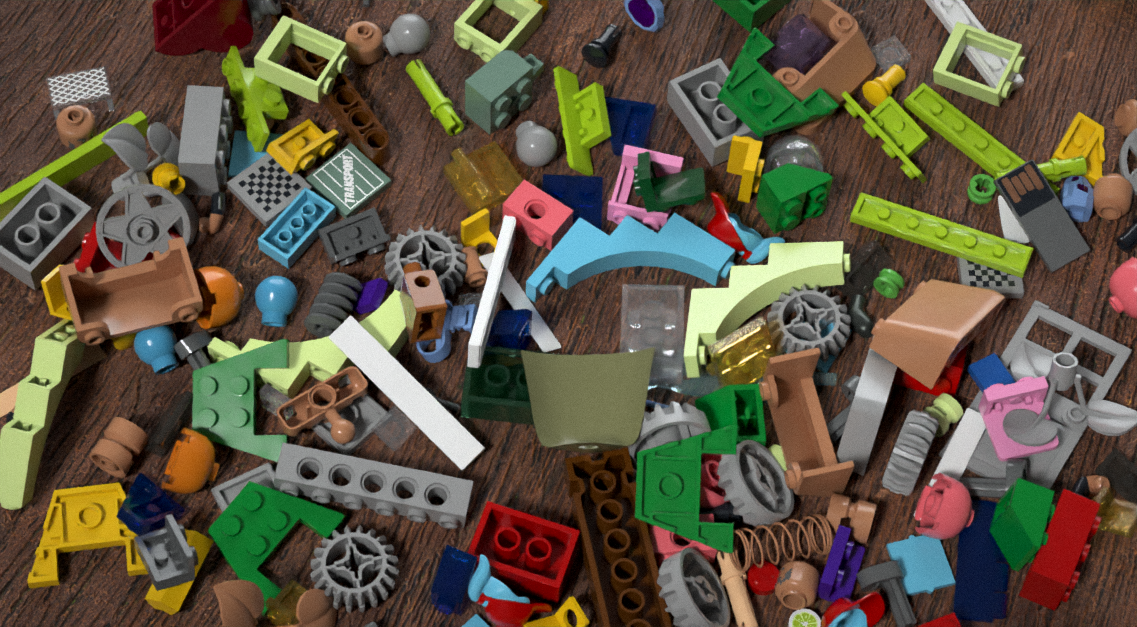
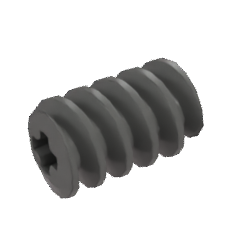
M332 272L327 274L319 288V294L314 299V304L309 309V315L304 320L306 329L319 338L330 336L349 317L347 313L353 311L352 303L358 300L356 293L362 291L363 285L357 279L345 273Z

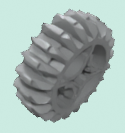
M420 225L418 232L408 228L407 236L398 234L396 238L397 243L391 242L389 252H386L385 273L388 275L390 286H394V289L400 292L404 275L403 267L409 263L418 262L421 264L422 270H426L423 259L426 258L429 270H434L436 276L441 275L437 279L444 298L446 299V293L454 296L456 287L462 286L463 277L467 273V267L463 264L466 260V254L461 251L464 247L462 244H457L456 236L448 237L446 229L438 233L434 225L430 228V231H424L423 226Z
M803 284L799 292L791 287L789 296L781 292L779 302L774 301L772 303L771 311L767 315V321L769 322L767 324V333L770 334L771 344L777 345L778 354L784 353L786 350L787 354L819 348V357L823 362L826 363L828 361L829 354L836 357L839 353V348L845 347L846 338L850 336L849 325L851 321L849 315H846V304L840 305L839 295L830 298L831 292L829 288L821 293L817 284L813 287V290H807L806 285ZM796 311V318L791 320V324L784 326L785 319ZM833 323V330L826 337L822 338L821 331L826 329L827 325Z
M913 409L907 415L882 478L883 487L890 489L893 493L908 496L913 492L939 426L938 419L930 416L931 414Z
M346 525L343 535L334 530L332 532L333 540L323 537L321 541L323 548H315L314 556L316 558L310 562L311 569L314 570L310 573L311 581L317 582L314 585L315 589L324 590V594L327 597L332 596L334 598L333 607L336 610L342 604H346V611L350 613L353 610V606L358 605L359 610L363 613L366 603H370L372 607L376 608L378 606L377 597L383 600L388 598L387 590H394L395 581L393 579L399 577V570L396 568L399 562L398 557L393 555V545H386L387 540L384 535L376 538V531L373 528L367 534H364L361 525L358 526L356 532H351V529ZM357 550H363L372 555H363L360 554ZM346 552L343 559L334 561V565H330L338 555ZM351 559H354L355 566H358V579L355 578L354 571H351ZM380 572L373 582L363 587V583L367 578L373 577L375 573ZM337 583H347L352 588H346Z

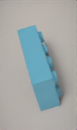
M305 187L257 239L259 250L289 269L319 236L317 230L328 226L336 217L335 206Z

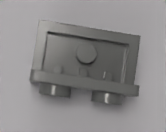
M375 207L317 230L331 265L339 262L341 267L357 261L356 254L367 250L368 254L372 255L386 249L384 243L391 240L390 235H386Z
M172 514L165 515L164 529L134 537L135 548L157 591L195 580L194 566L199 563L197 552L194 546H188L185 529L182 524L177 525Z

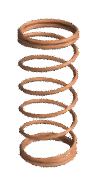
M816 514L812 517L805 516L800 522L795 519H789L785 525L780 522H774L769 528L764 525H758L754 531L748 528L733 530V553L729 554V557L734 567L740 572L748 570L752 559L758 568H762L764 564V551L755 532L759 528H764L768 531L766 535L768 557L774 565H777L780 560V550L771 528L775 525H780L783 527L781 536L783 553L788 561H793L796 554L795 543L791 533L786 528L791 522L798 524L797 544L801 555L805 559L809 558L811 554V545L819 555H827L832 548L830 525L824 516ZM816 518H819L820 521L823 523V526H824L825 531H826V537H825V534H824V531H823L822 527H821L820 524L815 520ZM806 519H810L808 533L802 525V522ZM814 522L817 524L823 537V551L820 550L815 540ZM800 527L805 533L808 542V555H804L801 549ZM785 530L792 544L793 556L791 559L788 557L785 549ZM744 531L752 534L750 544L748 538L743 533ZM737 533L738 535H737L736 540H735V552H734V536H735V534ZM769 533L774 540L777 550L776 562L773 561L769 550ZM739 536L742 539L746 553L744 567L741 566L738 557ZM754 537L760 548L761 565L755 559L753 550Z

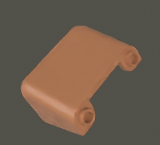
M183 237L168 240V250L161 255L159 250L154 251L153 260L93 274L91 267L85 268V273L77 271L74 263L59 266L63 294L78 340L89 346H94L107 339L180 321L191 322L197 319L203 310V300Z
M931 279L927 283L922 281L913 295L886 320L883 318L878 320L871 331L874 338L869 348L932 390L940 381L939 377L945 366L949 368L956 355L971 340L979 344L985 338L1006 297L990 289Z

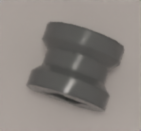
M247 0L249 9L257 21L264 20L266 15L281 13L280 0Z

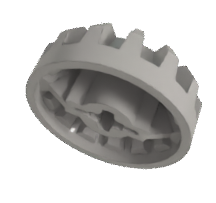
M671 401L667 408H661L659 404H656L655 411L650 414L645 411L639 437L634 444L628 446L633 468L637 470V452L710 432L711 428L705 413L690 404L684 403L680 406L675 401Z
M744 440L736 445V455H722L717 469V474L720 476L718 487L725 489L726 496L723 499L725 502L730 500L734 506V515L743 516V522L756 527L758 525L769 527L774 522H780L792 513L794 507L793 490L787 488L784 469L766 447L753 440Z
M685 548L663 560L657 578V583L662 587L659 596L665 599L668 606L665 611L672 613L674 625L679 627H728L730 623V607L727 595L717 573L708 560L692 548Z

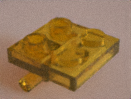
M496 141L465 155L461 148H457L451 153L455 161L443 166V173L472 215L484 208L489 210L505 202L523 181Z
M760 316L708 346L712 363L707 365L706 369L712 377L716 375L720 389L727 385L751 384L763 377L769 358L776 357L768 323Z

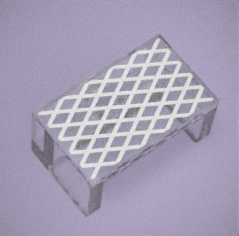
M105 66L46 78L55 121L60 113L59 109L73 105L107 100L109 111L115 110Z

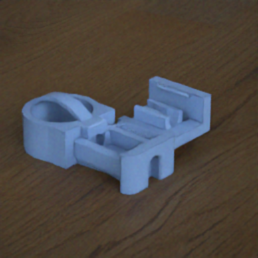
M445 299L447 311L441 338L433 339L436 340V350L433 352L425 351L428 344L433 340L417 342V349L426 361L436 363L448 356L451 350L452 337L449 331L455 332V329L460 331V328H463L472 334L478 312L475 304L453 306L449 300Z

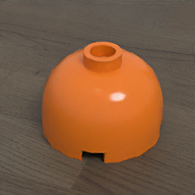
M205 266L193 270L203 300V310L196 319L197 323L203 329H213L231 322L237 316L241 307V300L244 299L242 284L237 282L236 278L228 270L217 266Z
M185 427L181 433L185 434L186 437L183 442L176 441L164 474L170 475L169 483L162 481V488L175 493L191 494L202 489L207 480L214 481L220 464L214 462L216 452L212 442L199 432Z

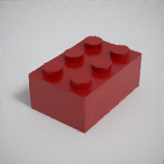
M1063 489L1055 505L1054 515L1051 521L1047 523L1044 531L1048 533L1046 545L1041 544L1040 549L1036 552L1018 596L1054 611L1060 601L1067 602L1071 591L1078 581L1081 565L1084 563L1090 550L1092 537L1095 535L1102 517L1096 515L1100 503Z
M487 501L465 558V573L473 576L478 567L480 555H485L490 563L491 576L500 580L509 588L558 603L579 547L580 530Z

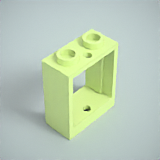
M475 0L454 23V40L463 49H469L479 55L486 63L502 50H513L516 53L542 24L543 6L534 0ZM492 4L520 21L500 44L472 27Z
M284 15L254 57L255 76L316 103L320 102L324 94L328 95L332 91L336 76L339 72L343 73L349 62L347 43ZM290 43L330 60L317 81L277 64Z
M957 21L933 69L934 83L999 107L1003 98L1007 99L1012 92L1014 85L1012 80L1015 74H1020L1024 67L1026 57H1023L1022 45ZM966 45L1009 60L996 89L952 73Z

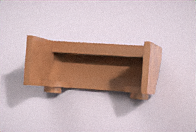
M830 0L813 1L809 23L837 42V44L805 76L796 69L789 67L781 68L772 75L799 102L804 101L820 87L839 105L831 115L791 127L802 135L816 133L847 102L841 94L846 91L852 97L873 76L876 67V59L856 19Z
M819 348L771 357L765 369L763 382H759V391L762 400L768 401L787 468L784 471L787 488L789 490L793 489L796 495L831 497L832 492L843 494L854 469L853 461L837 463L812 378L820 356Z

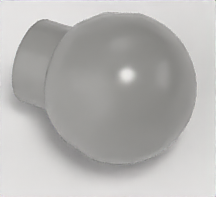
M404 14L392 23L390 32L383 36V42L392 57L400 53L414 54L422 51L427 46L430 39V30L422 17L416 14Z
M525 121L517 127L515 132L517 137L516 150L520 160L531 167H541L551 162L557 151V141L553 133L543 126H537L533 121Z

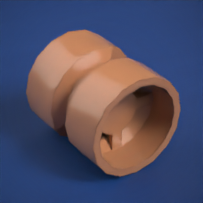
M115 417L104 432L106 439H100L89 457L96 466L106 473L124 478L134 464L132 457L140 455L148 443L149 437L131 421Z
M832 492L826 514V520L830 525L832 536L836 535L838 526L842 525L851 528L848 540L866 545L877 504L860 499L853 503L849 496Z

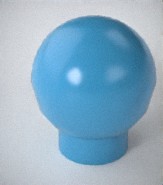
M270 276L258 285L255 292V300L259 311L262 312L261 324L271 327L286 326L287 315L292 313L298 301L297 289L289 279L283 276Z
M164 325L137 332L134 339L135 353L141 361L152 365L156 375L170 372L179 365L175 357L176 350L174 349V345L178 343L177 337L169 326Z

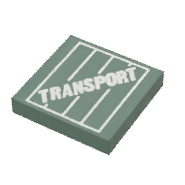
M352 143L348 144L306 177V182L323 199L334 205L336 211L344 219L354 216L392 186L391 179Z

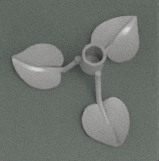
M155 122L147 129L149 145L158 154L157 158L149 164L147 160L148 154L145 152L146 142L133 125L129 123L116 125L103 136L101 141L110 146L130 168L126 173L112 181L111 186L114 193L130 185L149 184L146 172L162 160L164 163H172L178 167L180 141L166 125ZM142 192L145 197L161 196L155 193ZM181 192L174 195L184 205L189 217L190 238L187 245L189 246L193 243L196 236L199 217L193 203ZM125 196L120 198L119 200L125 201ZM162 197V204L171 202L168 199ZM180 217L173 225L182 237L183 221L182 217Z
M1022 341L1012 355L1010 372L1016 381L1029 376L1033 378L1045 376L1047 384L1051 383L1039 415L1031 410L1016 409L1010 411L1004 417V432L1008 438L1019 444L1035 447L1043 446L1053 441L1057 435L1058 427L1053 421L1044 418L1047 415L1055 390L1066 391L1073 384L1076 387L1081 411L1084 415H1088L1087 425L1100 434L1119 436L1129 432L1137 426V411L1111 401L1098 399L1091 400L1086 406L1081 386L1082 376L1076 374L1078 359L1070 353L1060 352L1050 357L1032 349Z

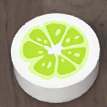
M800 609L792 613L787 627H821V620L814 611Z

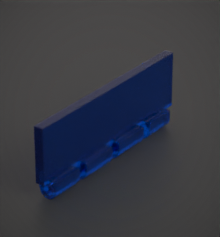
M972 500V509L974 510L973 521L969 527H964L958 536L953 612L959 620L992 623L993 619L1006 618L1007 595L997 592H1006L1008 590L1009 565L1005 564L1007 560L989 531L997 502Z

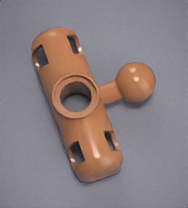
M350 366L323 382L314 385L277 409V418L281 428L288 436L295 437L304 428L310 429L318 423L330 422L332 425L330 434L333 440L340 444L349 443L354 439L356 429L352 422L342 419L338 412L351 405L354 399L366 396L368 391L367 380L357 367ZM348 374L351 384L340 389L338 384L339 378ZM320 401L330 402L326 406L316 405ZM293 405L297 415L286 421L283 412L287 407Z

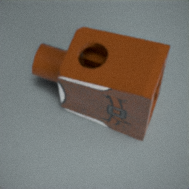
M418 262L409 263L403 267L404 275L399 296L410 343L440 339L447 304L436 273L431 269L422 270V266Z

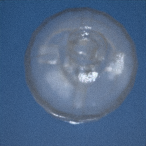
M789 135L777 140L769 148L764 161V174L787 163L824 172L823 156L818 146L808 138L799 135Z

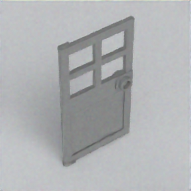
M1035 300L999 358L1011 375L1008 366L1011 363L1012 355L1022 341L1032 349L1050 357L1056 354L1026 339L1036 321L1040 319L1072 335L1062 352L1073 354L1082 340L1115 356L1104 377L1077 365L1076 374H1080L1082 376L1081 379L1097 386L1089 402L1097 399L1104 400L1129 358L1132 349L1049 309V306ZM1048 388L1047 393H1046V396H1045V398H1044V401H1043L1044 403H1045V400H1046V397H1047L1049 388ZM981 390L969 407L980 413L978 407L983 395ZM1054 393L1048 409L1050 420L1056 423L1058 427L1057 437L1059 444L1057 448L1017 458L1027 462V481L1047 489H1051L1088 427V415L1082 413L1080 404L1057 393ZM985 428L966 469L984 478L1005 479L1007 461H1000L997 458ZM955 431L953 432L945 447L941 449L939 453V456L941 458L943 457Z

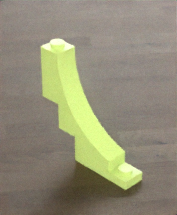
M843 241L770 243L768 265L731 266L729 288L692 289L684 348L687 378H700L701 365H706L707 355L720 354L734 331L753 314L779 300L781 292L789 296L791 287L799 292L803 284L806 285L807 290L813 289L816 284L818 287L844 285L845 272H851L850 254H845Z
M394 290L375 312L359 322L394 358L409 338L400 303V292ZM329 336L310 341L289 342V369H257L256 386L270 394L272 390L278 392H274L273 395L287 402L295 397L310 375L323 382L345 368L353 366L354 363L328 338ZM214 337L207 347L210 361L216 363L273 342L250 338L240 351L234 343L230 341L223 342ZM347 374L341 376L338 382L341 381Z
M63 319L36 337L30 375L19 382L13 419L1 429L0 503L3 508L17 510L24 507L33 498L38 468L53 417L71 376L83 358L85 343L78 340L71 320Z

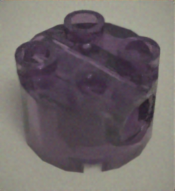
M798 14L777 32L779 36L776 41L770 40L774 47L765 58L777 70L789 67L796 69L804 75L805 71L803 69L808 65L813 68L825 56L822 52L827 49L832 41L805 14Z

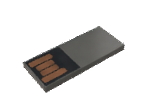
M1033 159L994 180L993 183L1050 273L1090 252L1087 243Z

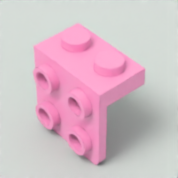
M1045 376L1038 378L1024 377L1016 383L1008 385L994 384L984 390L978 408L997 458L1000 461L1017 459L1057 448L1059 444L1057 435L1050 443L1033 447L1013 441L1011 438H1008L1003 430L1004 417L1012 410L1027 409L1035 412L1037 415L1041 413L1044 405L1043 401L1049 388ZM1047 412V415L1044 419L1050 420V417Z

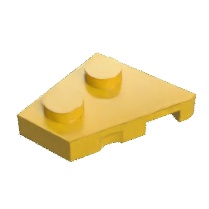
M1078 112L1051 159L1064 160L1083 156L1087 165V173L1077 176L1085 177L1094 186L1095 182L1103 177L1102 163L1105 161V150L1102 145L1104 141V127Z

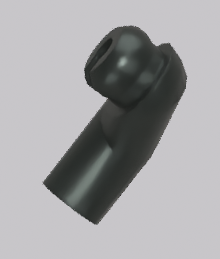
M853 295L847 311V315L851 318L849 326L860 337L864 339L873 336L871 331L874 326L871 318L863 311L866 299L861 295Z

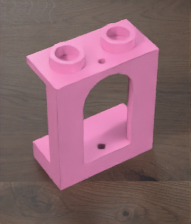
M625 145L612 199L608 203L607 220L619 225L628 215L654 232H659L669 220L672 207L663 212H647L644 208L627 205L635 176L633 166L638 165L639 153L649 151L656 177L682 172L683 158Z

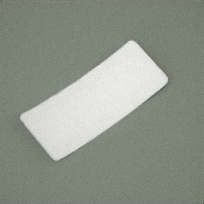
M998 196L1004 239L1017 240V243H1029V238L1002 196Z

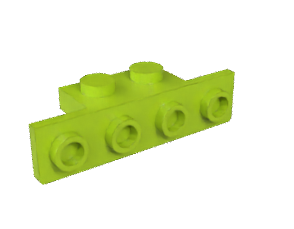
M231 46L227 57L222 61V73L228 80L230 94L234 97L238 106V114L246 127L248 140L251 141L255 152H262L270 134L265 119H286L289 110L280 87L255 76V68L244 67L237 46Z
M557 66L553 71L559 101L558 108L563 126V137L566 144L567 162L570 168L589 177L593 175L589 149L611 136L603 86L594 82L579 91L577 75Z
M846 91L842 93V97L847 101L843 107L855 119L860 115L866 122L862 125L866 132L873 139L879 136L885 142L881 148L892 160L898 156L904 163L900 166L904 173L911 180L917 177L924 183L927 180L926 177L909 158L930 140L928 135L890 95L870 114H867Z

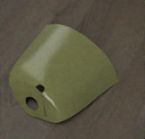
M655 347L626 353L556 355L521 350L534 425L541 444L548 448L583 453L605 452L634 444L639 437L644 418Z

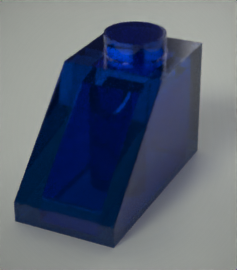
M528 309L498 311L491 325L485 351H519L517 353H521V350L526 351L531 342L532 311Z
M446 546L431 589V604L438 611L448 615L455 613L462 616L470 599L468 586L477 569L476 556L452 546Z

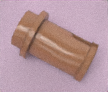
M475 246L463 248L461 251L466 254V260L463 264L467 267L464 281L473 288L484 285L488 272L482 267L477 248Z

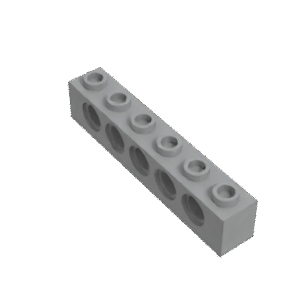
M282 443L274 476V490H279L294 497L299 494L309 496L312 500L319 503L339 502L343 503L345 507L354 510L362 509V507L373 509L376 513L384 516L403 515L414 522L421 523L426 520L438 522L440 526L448 529L464 528L473 487L472 480L288 443ZM306 471H313L318 476L315 479L307 480L301 475ZM343 477L349 483L345 486H338L333 481L336 478ZM369 484H377L381 487V490L371 493L365 487ZM401 490H407L413 496L409 499H402L397 496V493ZM437 496L442 498L444 503L436 506L428 500L431 497Z

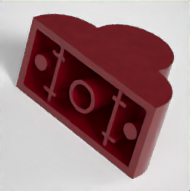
M156 0L152 4L155 51L161 54L182 56L194 53L201 48L212 52H229L231 46H237L239 50L248 45L253 38L252 13L247 0Z

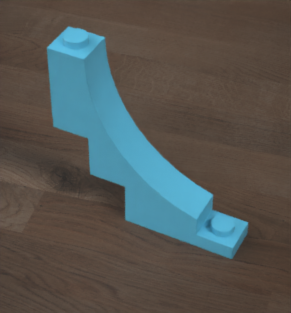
M675 212L658 233L627 215L610 236L579 217L526 281V296L536 303L542 294L546 296L552 290L555 283L567 290L593 275L608 270L634 266L674 269L691 274L717 286L722 278H729L731 266H736L733 262L735 249Z

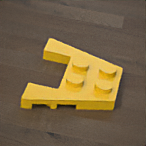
M119 482L54 490L43 525L42 538L35 552L34 565L28 575L29 588L60 585L59 553L113 546H126L129 576L148 574L134 545V537L143 535Z

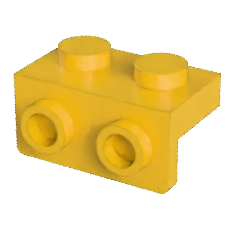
M307 119L269 143L266 152L292 175L300 169L307 170L320 156L323 158L327 157L336 147L334 142L339 132L334 128L324 134L310 119Z
M748 136L732 137L727 172L742 175L737 201L746 203L750 202L752 192L758 193L765 161L760 159L762 141L754 140Z

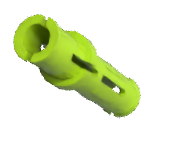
M416 59V63L414 60L411 61L405 68L406 72L431 107L430 112L432 116L438 118L449 136H453L454 133L457 135L463 130L464 124L453 110L452 101L443 95L420 59Z
M1083 156L1064 160L1053 158L1049 159V162L1036 164L1047 181L1058 182L1061 181V178L1085 175L1087 173V165ZM1013 169L994 171V180Z

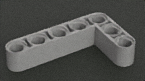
M871 348L868 351L836 455L838 464L853 461L854 469L852 472L864 476L897 369L896 365Z

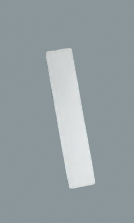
M494 253L479 256V260L488 273ZM507 268L501 289L503 295L544 353L561 348L558 340Z
M970 408L966 409L934 475L942 473L960 481V477L986 428L981 413ZM931 479L928 486L932 487L937 480Z

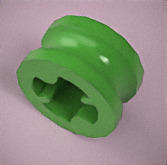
M985 174L973 176L967 190L969 199L976 204L989 203L993 199L996 186L993 183L994 179ZM977 186H979L980 189L982 186L987 188L986 193H984V190H982V192L977 191Z
M883 269L879 273V277L874 280L873 285L881 295L892 299L898 296L899 290L905 286V282L897 272L891 269Z

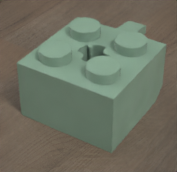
M502 50L465 81V114L489 135L498 128L503 129L510 122L511 117L518 111H524L531 104L532 84L542 73L544 64L532 54L521 58L513 50Z

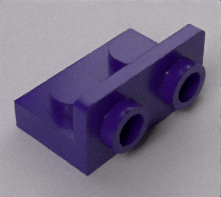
M842 525L838 526L819 584L818 598L830 602H835L836 599L842 597L850 599L857 577L856 574L859 571L865 552L864 547L855 545L854 542L848 540L851 528Z

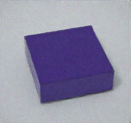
M377 278L362 284L363 289L358 293V300L353 305V310L361 315L377 310L380 307L388 287V283L385 280Z

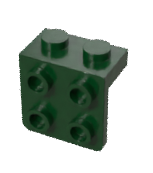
M650 152L638 154V165L633 166L635 175L633 183L637 197H643L647 212H663L681 204L694 205L706 198V182L703 168H695L656 177Z

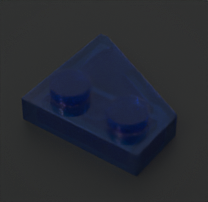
M605 97L611 130L609 139L613 155L622 156L625 145L646 149L657 113L656 104Z
M543 174L542 191L574 210L573 222H576L580 217L601 230L603 177Z
M139 473L116 517L130 531L140 537L164 527L165 515L172 514L175 521L180 520L185 509L143 473Z

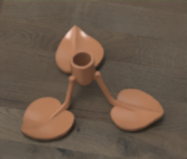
M230 580L213 586L224 627H256L258 624L256 618L264 609V597L261 589L255 583L246 580ZM321 589L307 590L299 598L296 607V616L300 623L273 627H335L337 611L333 607L334 598L332 596L327 597L324 594L325 591Z

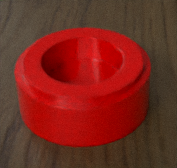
M764 561L762 568H758L753 564L747 575L749 589L761 596L772 594L775 592L779 570L774 564Z

